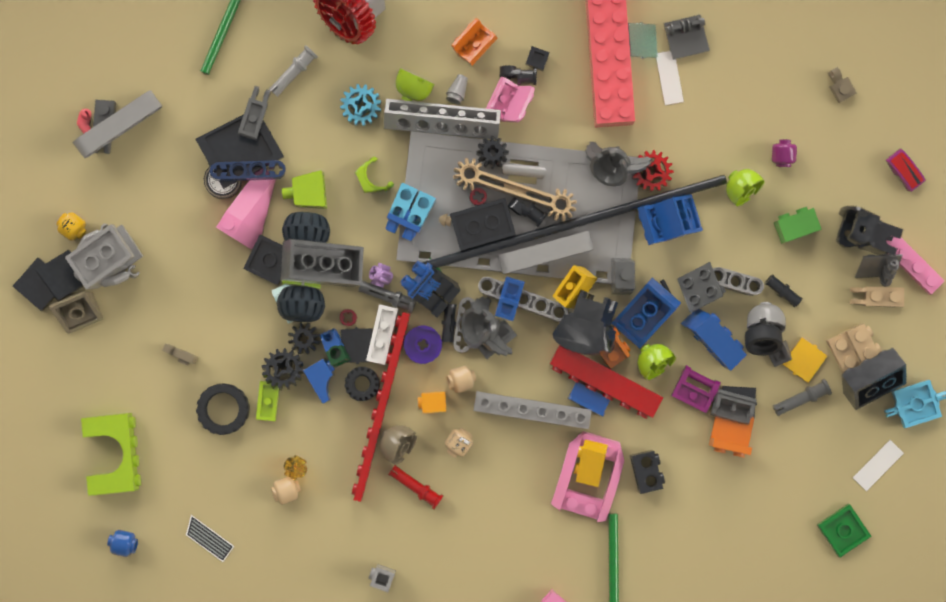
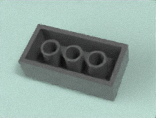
M294 239L284 241L282 245L281 281L345 287L361 286L364 247Z

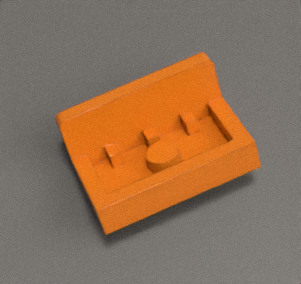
M475 18L463 33L454 40L451 46L459 57L473 66L498 38L493 32L484 27L479 19Z

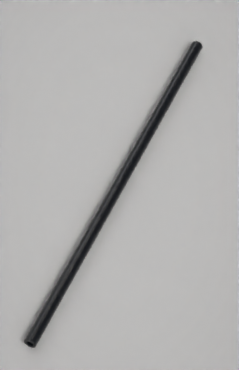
M721 175L422 263L425 265L430 263L433 267L439 268L635 211L642 206L727 184L725 175Z

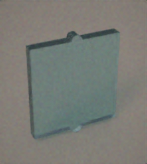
M643 22L628 23L630 57H641V59L657 58L656 25L644 24Z

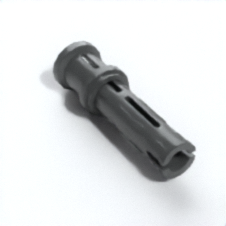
M362 281V285L358 292L392 303V306L395 308L400 307L408 310V313L411 314L416 305L414 299L403 295L400 291L395 293Z
M822 379L820 383L812 387L807 386L804 392L773 405V409L777 410L775 413L777 416H780L809 401L816 402L818 398L824 395H831L832 391L827 381Z

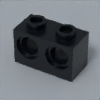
M654 450L631 454L630 459L638 492L644 494L663 489L662 484L665 483L663 472H659L658 465L661 462L658 453L655 454ZM644 457H649L651 460L648 467H643L641 464V460ZM648 476L655 477V483L652 486H647L646 484Z

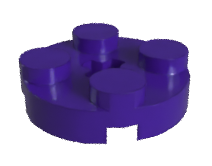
M425 325L415 327L405 336V352L416 363L426 364L432 362L441 353V337L432 327ZM425 339L426 343L429 344L428 348L420 350V346L417 345L418 341L422 342Z

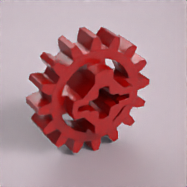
M652 150L650 155L648 151L644 152V157L648 156L654 160L645 170H641L644 174V179L640 173H636L632 177V179H638L637 186L643 185L642 190L649 187L650 192L654 188L660 191V185L666 187L667 183L665 181L672 180L668 175L674 173L673 170L669 169L673 164L666 162L669 157L663 158V152H660L658 155H656L655 150ZM660 163H662L665 171L661 169ZM652 167L655 168L654 172H656L653 175L650 174L649 170ZM653 179L661 180L658 183H651Z

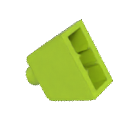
M319 170L292 178V187L282 188L283 199L294 198V205L296 207L327 209L324 172Z

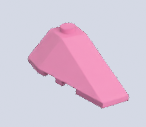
M263 169L255 172L254 174L261 175L263 173ZM276 179L249 180L225 212L216 228L252 250L259 235L263 233Z

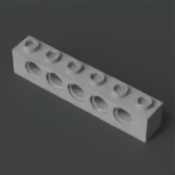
M386 99L384 129L486 139L494 136V140H497L501 110Z
M476 391L474 411L585 429H589L592 410L478 391Z

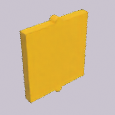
M801 337L790 352L792 360L782 365L792 371L793 375H797L809 383L828 356L820 351L817 345H812Z

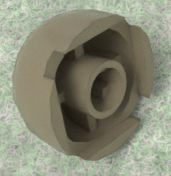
M402 425L393 426L389 430L386 429L381 435L382 440L380 443V450L383 456L394 465L401 463L404 460L402 456L406 452L410 454L416 443L417 436L414 435L416 432Z

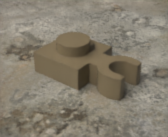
M165 344L162 350L179 358L178 362L189 365V363L195 364L198 356L170 344Z

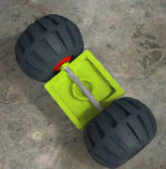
M295 212L288 215L285 219L282 234L285 241L294 239L327 243L330 236V226L327 219L320 214ZM282 281V284L291 286L283 288L278 295L277 310L280 316L285 320L294 322H315L319 320L325 309L324 296L319 290L321 289V284Z

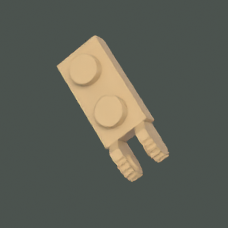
M850 288V292L864 293V300L851 299L850 304L904 307V288Z

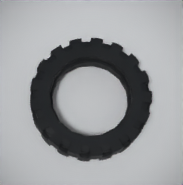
M226 383L216 384L208 387L200 395L201 397L197 401L196 414H198V421L201 422L203 428L210 431V433L218 435L231 434L238 431L246 423L245 421L249 417L250 406L248 405L247 396L244 395L241 389ZM219 393L230 394L238 403L239 412L237 418L228 425L216 424L208 415V403L213 396Z

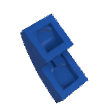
M506 276L495 316L510 321L514 320L524 281Z

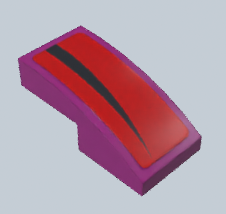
M900 148L886 159L894 175L899 176L907 191L912 192L926 181L921 171L903 149Z

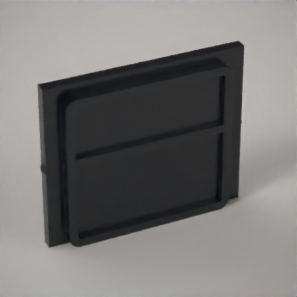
M243 115L195 139L210 167L217 162L280 160L284 158V155L264 120L257 141L239 136L238 131ZM237 166L233 169V174L236 176H241L244 173L242 167ZM255 166L253 167L252 172L255 173L263 168L261 166ZM218 167L217 171L213 172L217 176H221L222 172H227V176H230V167H227V171H221V168ZM219 181L223 189L238 182Z

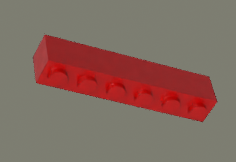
M561 345L557 347L549 363L552 365L551 369L559 374L565 372L569 374V379L577 383L581 380L586 383V388L594 392L597 389L603 392V397L611 401L614 398L619 400L620 406L628 410L631 407L638 410L636 414L645 419L648 416L654 417L664 398L592 359L568 350Z

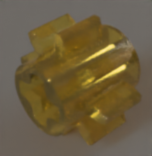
M294 455V458H288L283 466L284 470H286L284 475L295 481L297 477H304L307 472V466L305 465L307 461L297 455Z

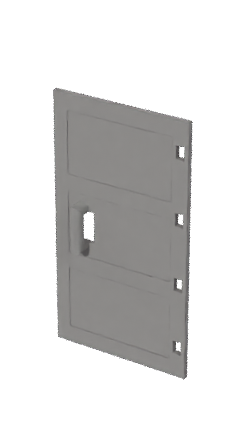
M411 131L405 184L418 189L419 192L422 191L435 197L436 201L420 233H416L412 241L402 237L406 227L400 225L396 260L419 261L422 263L460 251L452 221L450 226L445 224L444 227L439 222V217L444 214L450 216L451 213L476 206L471 203L469 198L471 193L470 185H467V189L463 190L464 183L457 186L456 183L460 179H453V176L459 174L454 172V168H460L458 166L459 161L465 165V158H468L469 164H471L472 159L475 158L476 162L474 165L476 166L479 163L478 158L481 156L476 155V151L480 150L478 148L479 143L484 144L483 139ZM501 142L500 145L506 143L507 147L505 149L509 150V154L506 155L507 161L502 162V167L499 168L495 164V168L491 169V164H488L485 168V161L481 162V168H479L480 171L507 180L509 175L537 178L536 185L519 184L556 196V189H559L561 194L564 189H567L566 196L568 197L569 194L573 193L574 196L570 201L576 200L577 203L571 205L576 208V211H570L572 214L571 218L565 215V221L635 201L638 195V186L636 185L638 179H632L636 173H628L626 182L620 186L613 187L602 184L591 173V161L586 158V152L580 150ZM491 149V156H495L494 150ZM510 159L538 162V166L510 163ZM466 170L464 176L467 179H472L475 173L472 170ZM479 177L482 181L504 187L502 183ZM473 184L474 189L481 188L485 190L487 194L485 203L505 198L508 205L514 198L513 196L478 184ZM526 192L527 196L551 203L549 199ZM474 193L473 199L481 202V198H484L483 194ZM516 198L518 202H523L528 208L532 204L531 202ZM562 200L556 201V208L564 210L565 203ZM535 204L543 212L549 213L551 211L549 208ZM508 207L516 235L563 222L560 216L557 221H554L555 214L553 213L550 217L547 215L540 226L537 227L534 221L528 217L519 216ZM636 210L446 266L502 272L498 255L589 231L594 250L540 264L547 265L548 272L536 271V265L511 273L564 279L573 265L585 267L594 276H596V271L607 272V279L598 278L596 282L612 284L611 258H631ZM420 251L430 252L431 259L418 258ZM478 259H490L489 265L477 264Z

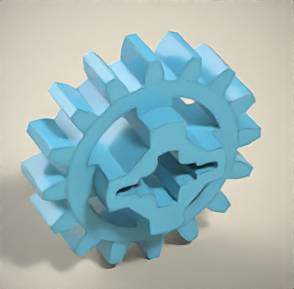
M357 84L356 89L350 86L351 92H344L346 98H341L340 100L344 103V105L340 106V109L346 110L343 116H349V123L354 120L355 126L359 122L365 126L366 121L372 124L371 118L378 119L376 112H381V108L377 106L381 105L382 102L381 100H376L379 98V94L373 95L374 88L367 90L366 84L363 88H360L359 84ZM368 95L372 98L374 104L367 101ZM363 100L365 106H362L359 110L357 104H360ZM348 106L354 108V115L350 113ZM370 112L369 115L363 117L365 113Z

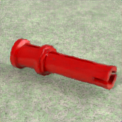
M394 465L388 474L416 493L420 501L424 500L430 504L433 510H435L444 496L430 489L429 485L424 486L397 467V465Z

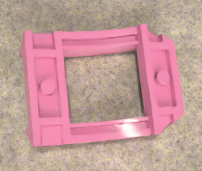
M582 431L572 442H569L551 504L558 510H568L597 519V522L606 521L624 464L620 442ZM585 439L607 444L605 459L614 462L603 499L567 489L579 446L584 445Z

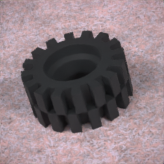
M357 367L347 374L344 386L347 394L352 399L367 401L378 393L380 379L371 368ZM360 376L368 378L370 386L366 391H359L355 387V381Z

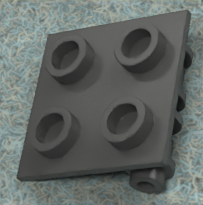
M701 14L664 23L673 60L710 51L703 26L705 25V20L701 18Z
M870 254L863 256L855 278L879 277L882 286H890L896 275V270L899 268L902 254Z
M711 262L677 279L690 313L723 297V293L726 292L725 288L719 285Z

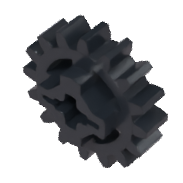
M286 348L281 353L276 349L275 355L270 352L271 358H264L266 365H262L264 370L262 375L266 378V383H271L273 389L278 386L280 391H282L283 386H286L288 390L290 389V384L297 386L295 381H301L302 378L299 374L304 373V369L300 368L304 366L303 362L299 361L300 356H294L293 350L287 353ZM292 362L295 364V370L291 368ZM271 368L273 369V371H275L273 377L270 373Z

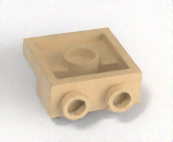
M859 324L826 340L842 374L847 369L860 365L864 360L874 358L882 351L878 343L874 344L871 338L873 331L869 326Z

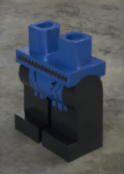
M417 261L412 267V271L417 276L412 279L410 276L405 275L401 280V285L407 290L409 297L422 304L431 311L432 315L438 318L448 306V303H451L461 291L459 284L430 263L425 265Z

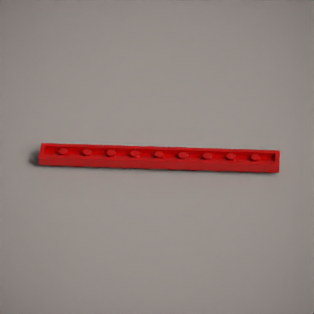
M402 312V316L398 315L395 326L398 327L397 335L393 334L390 345H393L392 353L388 352L386 364H389L387 372L383 371L381 382L384 383L383 388L378 390L376 401H379L377 409H373L371 420H374L372 428L369 427L367 431L368 446H364L362 450L363 465L359 464L356 476H359L358 484L354 483L351 495H354L353 500L361 502L365 492L411 316L408 313Z

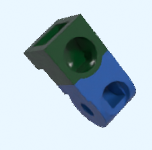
M335 328L320 334L331 366L339 367L351 361Z

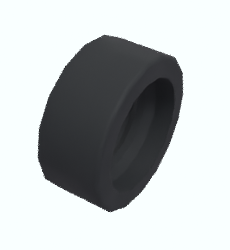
M757 325L745 332L746 350L753 355L767 356L777 353L782 349V332L776 326Z

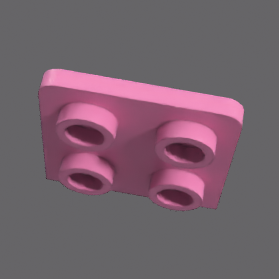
M500 77L486 109L501 110V121L518 123L526 114L525 110L528 103L534 97L533 92L535 88L532 86H518L505 77Z

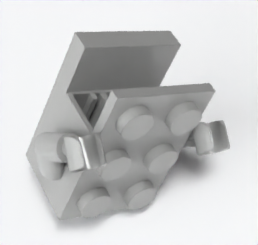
M103 224L100 230L84 235L77 249L65 258L74 270L75 278L83 284L85 289H99L102 286L118 285L128 280L129 277L137 278L140 272L132 274L130 270L135 269L136 266L132 264L144 256L123 225L116 228L114 224L109 226L108 224Z

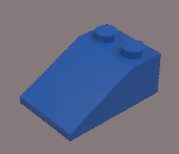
M652 277L611 324L640 349L679 307L681 302Z

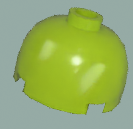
M401 68L395 81L396 89L403 95L401 99L405 101H422L426 99L435 85Z
M750 169L735 170L728 177L726 193L730 201L738 207L750 200L749 196L753 193L756 195L763 187L765 181L756 171Z
M647 344L640 350L641 354L638 356L637 367L645 380H652L665 372L664 368L667 365L671 367L677 357L663 344H653L651 346Z

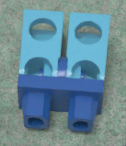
M402 182L388 213L386 230L395 234L399 225L404 226L406 229L402 237L412 241L416 233H420L436 198L422 191L419 192L418 189Z

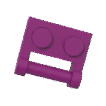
M686 365L671 396L707 413L721 382L713 381L691 370V367ZM687 377L710 387L709 393L686 382Z

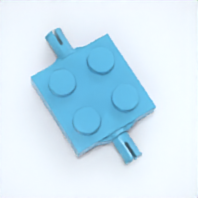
M925 380L892 391L895 407L884 410V413H888L885 414L887 418L898 415L903 428L918 425L942 417L939 401L946 399V391L936 393L931 381Z

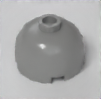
M762 302L750 310L747 317V329L757 325H773L778 327L783 333L786 330L785 315L779 307L772 305V303Z

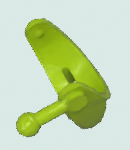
M375 156L355 171L364 193L382 192L384 190L386 192L394 186V183L390 181L387 186L378 187L368 180L366 174L367 167L378 160Z

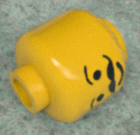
M73 212L64 213L56 223L58 226L57 231L70 241L76 238L81 239L87 231L84 229L86 226L85 220Z

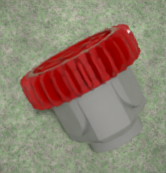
M313 0L315 3L314 8L318 10L317 14L321 16L320 20L325 22V26H328L330 31L335 33V36H339L341 40L345 39L346 43L350 42L352 45L362 44L374 33L376 29L375 18L386 9L385 0Z

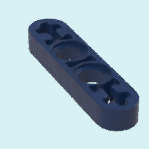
M278 160L217 162L210 167V175L215 181L281 179L286 173L284 163ZM266 165H269V169H275V166L283 169L279 171V174H275V171H269V175H266ZM261 166L263 173L261 175L253 174V167ZM218 167L221 168V171H227V167H230V176H227V172H222L221 176H217L213 171H217ZM235 167H242L244 173L241 176L234 175L233 169Z

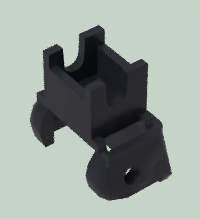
M845 206L840 208L839 215L843 219L836 238L838 244L847 248L855 246L860 250L877 255L896 254L897 248L888 245L886 240L892 241L893 237L901 239L904 229L882 222L879 215L861 207ZM846 230L850 231L848 237L845 236Z
M581 290L574 312H569L568 315L564 314V317L553 332V339L562 347L584 355L600 354L602 351L611 353L615 346L616 334L611 323L618 302L612 301V299L604 297L603 303L593 301L594 295Z

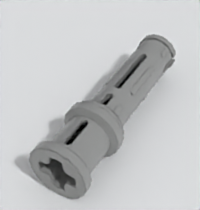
M305 45L303 52L297 58H293V64L269 89L278 97L301 71L307 70V66L313 59H317L318 56Z

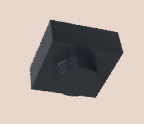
M532 46L525 65L543 71L550 52Z

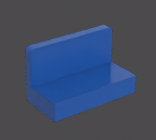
M577 382L568 396V399L592 410V412L602 417L610 402L602 394L594 392Z

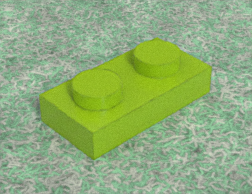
M260 381L256 420L276 421L279 398L278 386L273 389L271 383L267 384L266 381Z

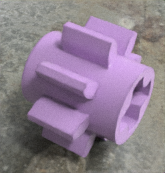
M378 263V266H373L369 271V278L372 279L371 284L381 288L384 287V284L388 285L393 278V273L390 271L391 267L382 263Z

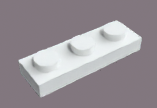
M379 304L366 361L386 364L398 313L397 308Z

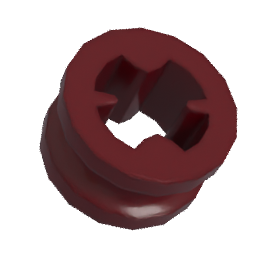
M475 188L471 191L469 198L473 205L478 206L485 203L487 194L485 190ZM475 192L483 194L484 198H481V202L473 199Z
M345 309L340 313V322L345 326H352L357 321V314L351 309ZM350 312L353 314L351 317L353 321L351 323L347 321L346 323L344 322V314H349Z

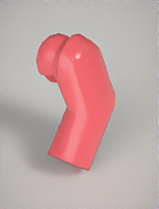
M86 108L80 111L77 119V126L83 134L91 129L89 126L91 111Z

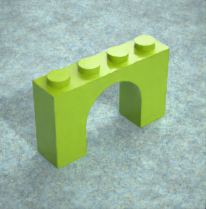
M132 413L81 418L83 438L110 436L120 443L123 450V460L117 470L112 473L86 476L88 496L138 490L139 486H141V476L137 471L139 456L136 455L135 447L138 446L137 436H134L136 420L135 417H132Z

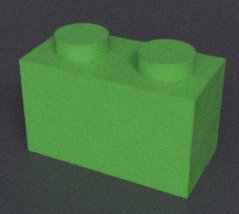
M806 206L796 210L797 214L790 216L789 213L778 216L779 220L774 222L781 244L822 230L814 208L808 210Z

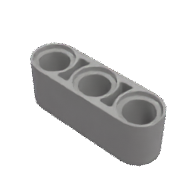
M721 267L713 268L714 271L720 273L721 278L718 283L725 289L749 296L760 294L764 289V284L759 278ZM733 276L737 277L739 280V284L737 287L731 284V278ZM751 282H755L757 284V290L755 292L751 291L749 288V284Z

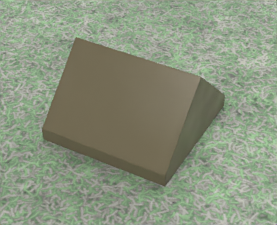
M84 291L49 305L50 310L67 334L103 320L93 292Z

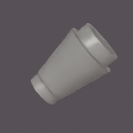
M457 75V78L446 93V99L449 102L459 105L461 101H464L468 78L463 75Z

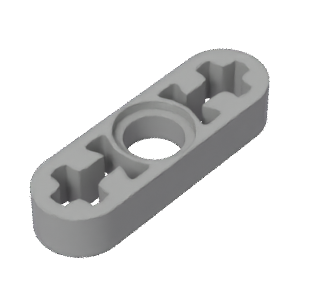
M469 297L463 298L460 301L453 345L455 350L461 353L468 351L470 348L467 345L461 350L456 344L457 341H461V335L457 336L458 332L462 333L459 327V323L462 321L460 313H465V308L462 307V304H466V301H470V304L475 302Z

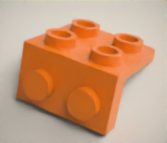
M715 416L709 446L714 447V451L725 453L726 450L733 451L734 456L743 458L745 454L751 455L752 447H749L754 417L746 425Z

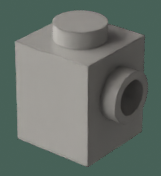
M380 564L377 565L376 569L372 567L368 578L371 579L370 586L388 592L396 570Z

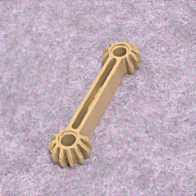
M465 158V165L459 161L458 166L460 168H454V172L459 174L454 175L453 179H460L456 183L457 186L464 183L463 190L467 189V185H470L471 191L474 190L473 184L475 183L531 203L533 202L551 209L548 217L554 213V221H557L559 216L562 221H565V215L571 218L572 214L570 211H576V208L571 205L576 204L577 201H570L574 195L571 193L567 197V189H564L562 194L559 189H556V196L480 171L479 168H481L482 163L480 162L475 166V158L472 159L471 164H469L468 158ZM472 170L475 176L472 179H467L464 176V172ZM479 177L502 183L504 187L482 181ZM526 192L549 199L551 203L527 196ZM562 200L565 203V209H557L556 201Z

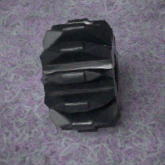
M491 136L490 142L484 138V144H478L480 150L476 151V155L481 156L478 158V162L485 161V168L488 164H491V169L495 168V164L500 168L502 167V162L507 161L506 155L509 154V150L505 149L507 147L506 143L500 145L501 138H498L496 142L494 141V136ZM491 149L494 150L495 156H491Z
M299 323L300 329L296 326L292 327L296 332L295 334L288 333V336L294 337L288 343H295L291 348L293 351L299 347L298 354H302L303 350H305V353L308 355L310 354L309 347L316 351L317 349L313 344H320V341L315 340V338L320 337V333L313 334L317 327L314 326L310 330V323L306 324L305 329L303 323ZM302 334L309 336L306 344L300 341V337H303Z

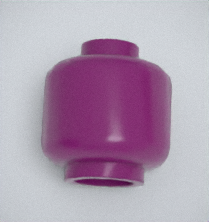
M779 139V143H775L772 146V162L776 163L777 167H791V164L796 162L797 145L792 144L791 140Z

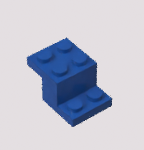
M692 194L673 197L656 204L638 208L639 219L642 222L644 236L648 245L670 241L703 231Z

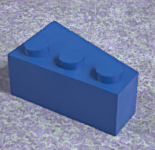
M701 309L693 311L681 324L693 332V337L697 341L700 340L707 348L706 350L724 368L731 371L747 356L742 350L744 346L738 340L734 341L731 337L733 335L727 327H722L719 324L721 320L714 313L709 314Z

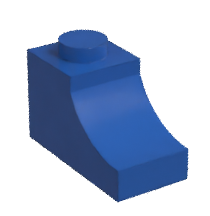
M321 359L303 370L322 404L331 400L328 384L331 377L334 376L333 371L335 370L329 360L326 361L325 359Z

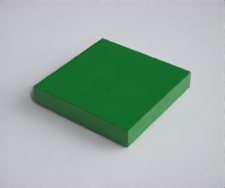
M850 504L845 505L817 524L839 558L872 537Z

